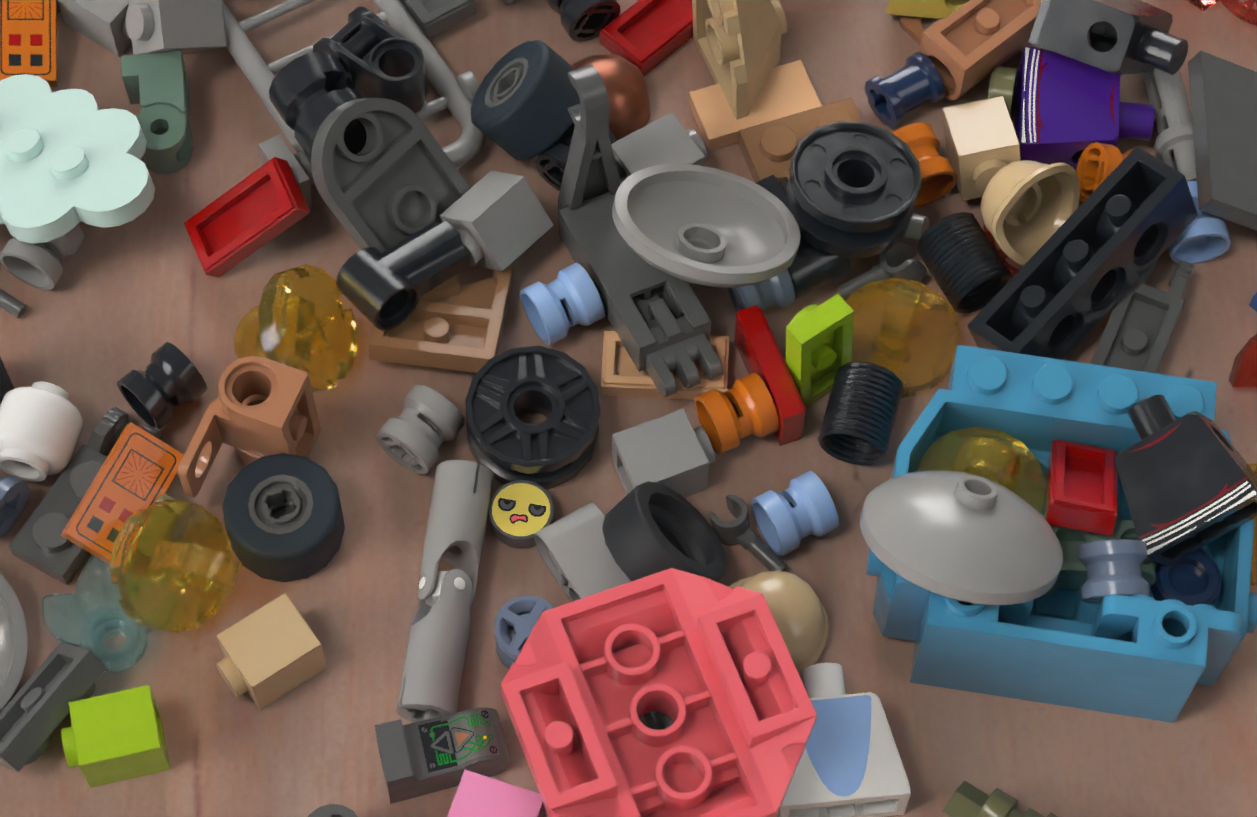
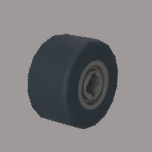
M541 40L526 41L504 55L484 77L475 93L471 106L472 124L516 160L531 159L545 152L562 137L573 123L567 108L580 104V99L576 89L571 85L567 72L576 69Z
M286 453L260 457L243 467L228 485L222 509L231 548L242 565L259 577L280 582L308 578L326 567L340 549L345 525L337 486L325 468L309 458ZM286 506V508L280 509L277 512L274 511L278 507Z

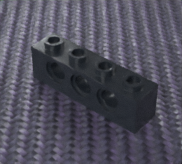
M1136 146L967 325L977 347L1063 360L1198 216L1185 175L1139 146Z

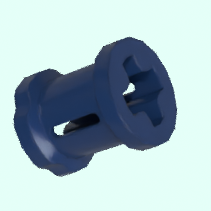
M916 52L906 59L904 67L885 78L875 76L865 83V93L868 103L877 118L883 124L894 128L903 122L904 114L924 102L934 104L943 99L945 87L942 77L933 62L923 53Z

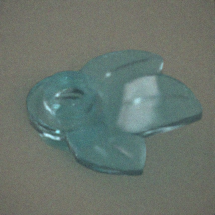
M92 555L80 573L75 594L58 593L43 597L42 610L46 627L58 641L89 650L107 667L104 672L124 671L135 665L144 655L148 643L147 634L169 617L173 607L175 592L173 578L166 565H159L141 573L133 580L132 576L123 566L115 569ZM121 634L126 637V641L121 647L114 650L104 648V643L110 636Z

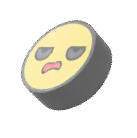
M527 480L512 481L503 485L494 493L489 504L491 529L502 543L510 547L529 548L535 546L534 533L554 523V507L549 493L537 483Z

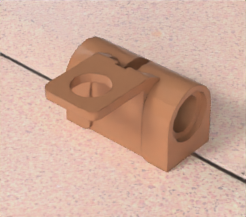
M970 0L947 18H941L926 30L921 24L923 17L901 16L900 27L920 45L919 53L926 55L936 66L944 83V98L952 101L960 98L989 76L997 66H1002L1024 49V46L1031 44L1028 41L1042 0Z
M257 356L239 358L229 364L220 376L218 384L220 397L208 405L179 464L178 476L184 494L196 497L222 443L235 447L236 454L246 465L260 457L280 453L308 458L321 431L309 373ZM201 450H202L200 460H199V462H198V464H197L198 457H199L200 452H201Z

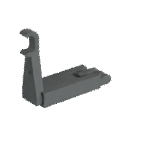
M591 64L567 72L571 85L574 86L578 93L580 104L567 108L575 127L558 197L560 238L574 262L579 263L592 279L602 300L605 315L620 337L639 372L647 370L664 398L677 393V385L671 373L674 370L687 389L700 384V376L694 364L695 362H698L709 380L723 375L721 362L710 344L711 320L689 283L658 270L640 258L628 246L614 224L612 207L616 191L621 182L609 138V98L599 72Z

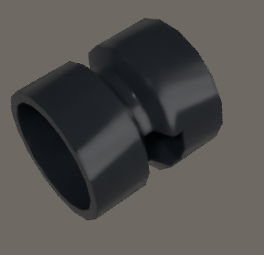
M322 50L307 53L291 61L276 75L269 89L270 101L286 125L294 130L296 140L310 161L315 136L326 117L346 102L365 98L355 89L354 81L339 59L332 52ZM354 119L345 129L344 142L351 153L357 154L366 144L367 133L364 125L359 120Z

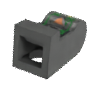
M468 709L451 715L448 718L437 717L402 725L401 719L374 725L390 804L459 786L464 770L492 777L503 772L510 765L503 730L496 709Z

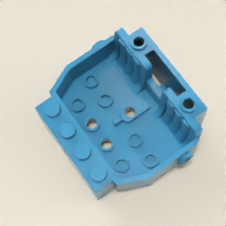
M957 345L946 389L937 390L899 445L891 479L917 471H959L971 473L1001 484L1029 503L1040 514H1045L1048 458L1052 440L1058 439L1112 449L1118 455V453L1141 441L1128 415L1130 408L1143 399L1159 394L1164 395L1176 420L1190 412L1197 411L1214 422L1217 382ZM1221 430L1227 437V439L1231 442L1228 432L1226 430ZM1117 471L1116 519L1132 520ZM1030 472L1037 473L1044 479L1045 483L1041 485L1030 484L1023 475ZM1254 518L1197 549L1208 555L1216 563L1221 574V589L1212 606L1207 604L1190 606L1174 599L1157 601L1153 597L1151 586V597L1146 595H1106L1101 604L1084 603L1081 601V590L1057 589L1053 596H1041L1028 602L1012 605L969 603L936 594L906 580L887 567L869 548L866 575L877 576L873 615L880 631L886 637L915 641L910 683L1174 723L1195 685L1213 686L1228 667L1247 632L1254 633L1257 626V593L1250 592Z

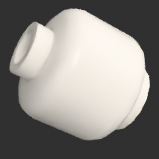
M39 381L34 382L32 387H18L5 394L0 405V469L11 476L31 482H40L45 480L47 475H55L64 471L70 461L83 426V419L78 408L68 400L69 394L64 389L52 383Z

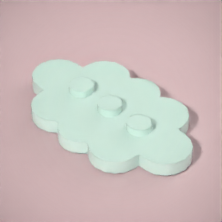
M23 74L0 80V225L5 224L9 233L17 240L36 244L50 242L64 236L80 221L102 228L115 227L133 221L145 212L154 199L155 186L145 163L140 160L145 153L147 140L137 117L123 109L110 108L99 110L94 96L86 90L73 88L52 92L48 82L39 76Z

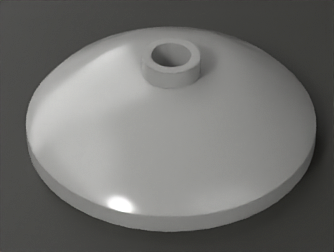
M664 164L637 171L620 184L612 207V217L618 232L640 258L666 274L700 285L744 287L771 279L784 272L792 264L800 244V229L794 215L775 195L746 178L706 166Z
M917 471L906 473L875 487L868 494L861 512L860 528L862 535L878 559L906 580L936 594L959 601L984 605H1012L1034 600L1047 593L1054 586L1063 564V552L1060 542L1045 518L1034 507L1008 488L975 474L959 471Z

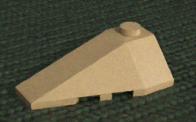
M692 0L693 40L715 83L720 84L736 120L747 117L772 68L777 67L781 60V35L787 33V21L783 8L778 0Z

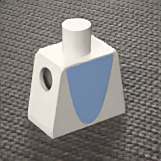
M819 663L805 668L802 672L804 687L817 717L777 817H885L904 815L911 795L910 784L880 697L873 692L846 694L843 670L840 664Z

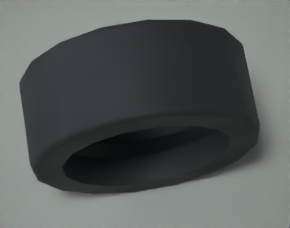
M650 481L637 485L605 516L602 530L606 546L616 564L630 581L670 568L703 576L719 582L726 575L727 557L724 547L712 526L684 497L665 485Z

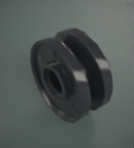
M838 121L815 128L798 143L790 163V178L786 184L784 202L798 223L801 238L813 247L839 257L867 258L890 250L905 237L913 217L914 204L922 184L920 165L909 146L890 131L865 122Z
M539 345L511 348L489 359L473 377L465 400L469 450L478 465L481 464L489 468L493 472L494 479L499 483L505 485L512 481L527 480L537 483L544 489L554 488L576 477L592 459L599 436L600 404L598 390L585 367L562 351ZM527 412H537L547 417L545 421L532 425L524 423L518 418Z

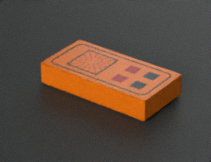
M0 0V80L10 76L29 74L41 77L48 82L50 87H57V0Z
M134 423L127 424L61 533V536L115 569L121 568L134 547L137 534L147 513L155 501L162 494L166 493L178 472V467L184 454Z

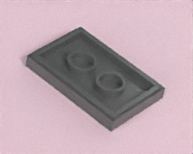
M1200 51L1188 61L1199 210L1257 231V72Z

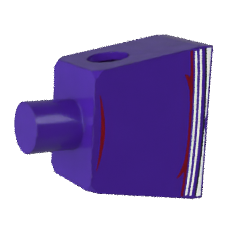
M1024 46L1019 66L1014 129L1020 144V160H1032L1048 165L1066 163L1076 171L1081 154L1091 143L1100 142L1117 147L1119 138L1147 141L1151 139L1154 124V105L1120 102L1119 74L1105 71L1053 51Z

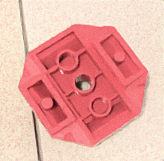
M674 568L543 611L528 636L516 662L511 665L501 683L502 698L549 817H777L817 717L763 593L738 586L733 589L706 577ZM657 711L667 714L674 723L666 729L654 730L642 724L639 718L646 713Z

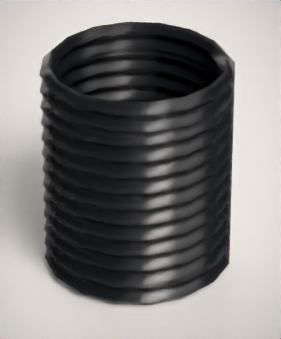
M959 212L944 217L928 228L918 240L916 247L918 254L957 313L967 314L984 308L1013 277L972 213Z
M861 361L849 362L840 366L836 371L832 385L833 388L829 396L830 399L828 400L822 427L819 432L820 435L817 439L821 448L838 460L857 465H872L882 461L886 456L887 446L889 445L890 435L894 427L893 424L897 416L896 412L900 405L899 401L901 400L904 387L900 378L883 366Z

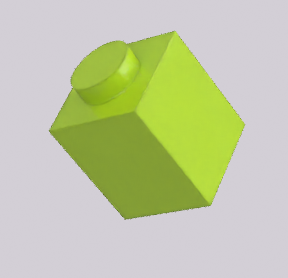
M150 685L68 703L72 726L61 729L66 761L69 768H80L90 788L170 770L160 708Z

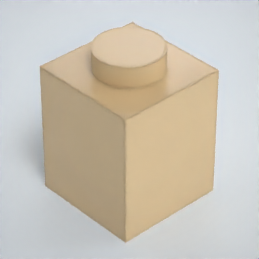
M1003 96L943 108L947 155L958 177L957 186L962 201L982 197L989 181L1000 169L1012 162L1021 161L1020 144Z
M286 593L217 635L224 655V659L216 663L219 672L237 698L247 692L259 710H262L327 668L321 643Z

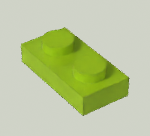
M836 294L819 306L812 304L803 308L793 317L790 324L786 326V365L805 407L829 393L833 388L832 385L837 369L844 364L852 362L854 311L839 294Z

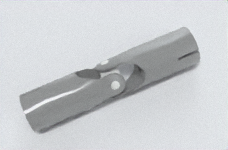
M447 460L441 462L436 468L417 589L419 604L410 625L397 704L398 715L412 722L437 717L444 719L458 712L471 619L469 608L474 600L494 479L493 472L489 468L481 464L478 466V463L472 461ZM440 558L450 563L454 569L438 571Z

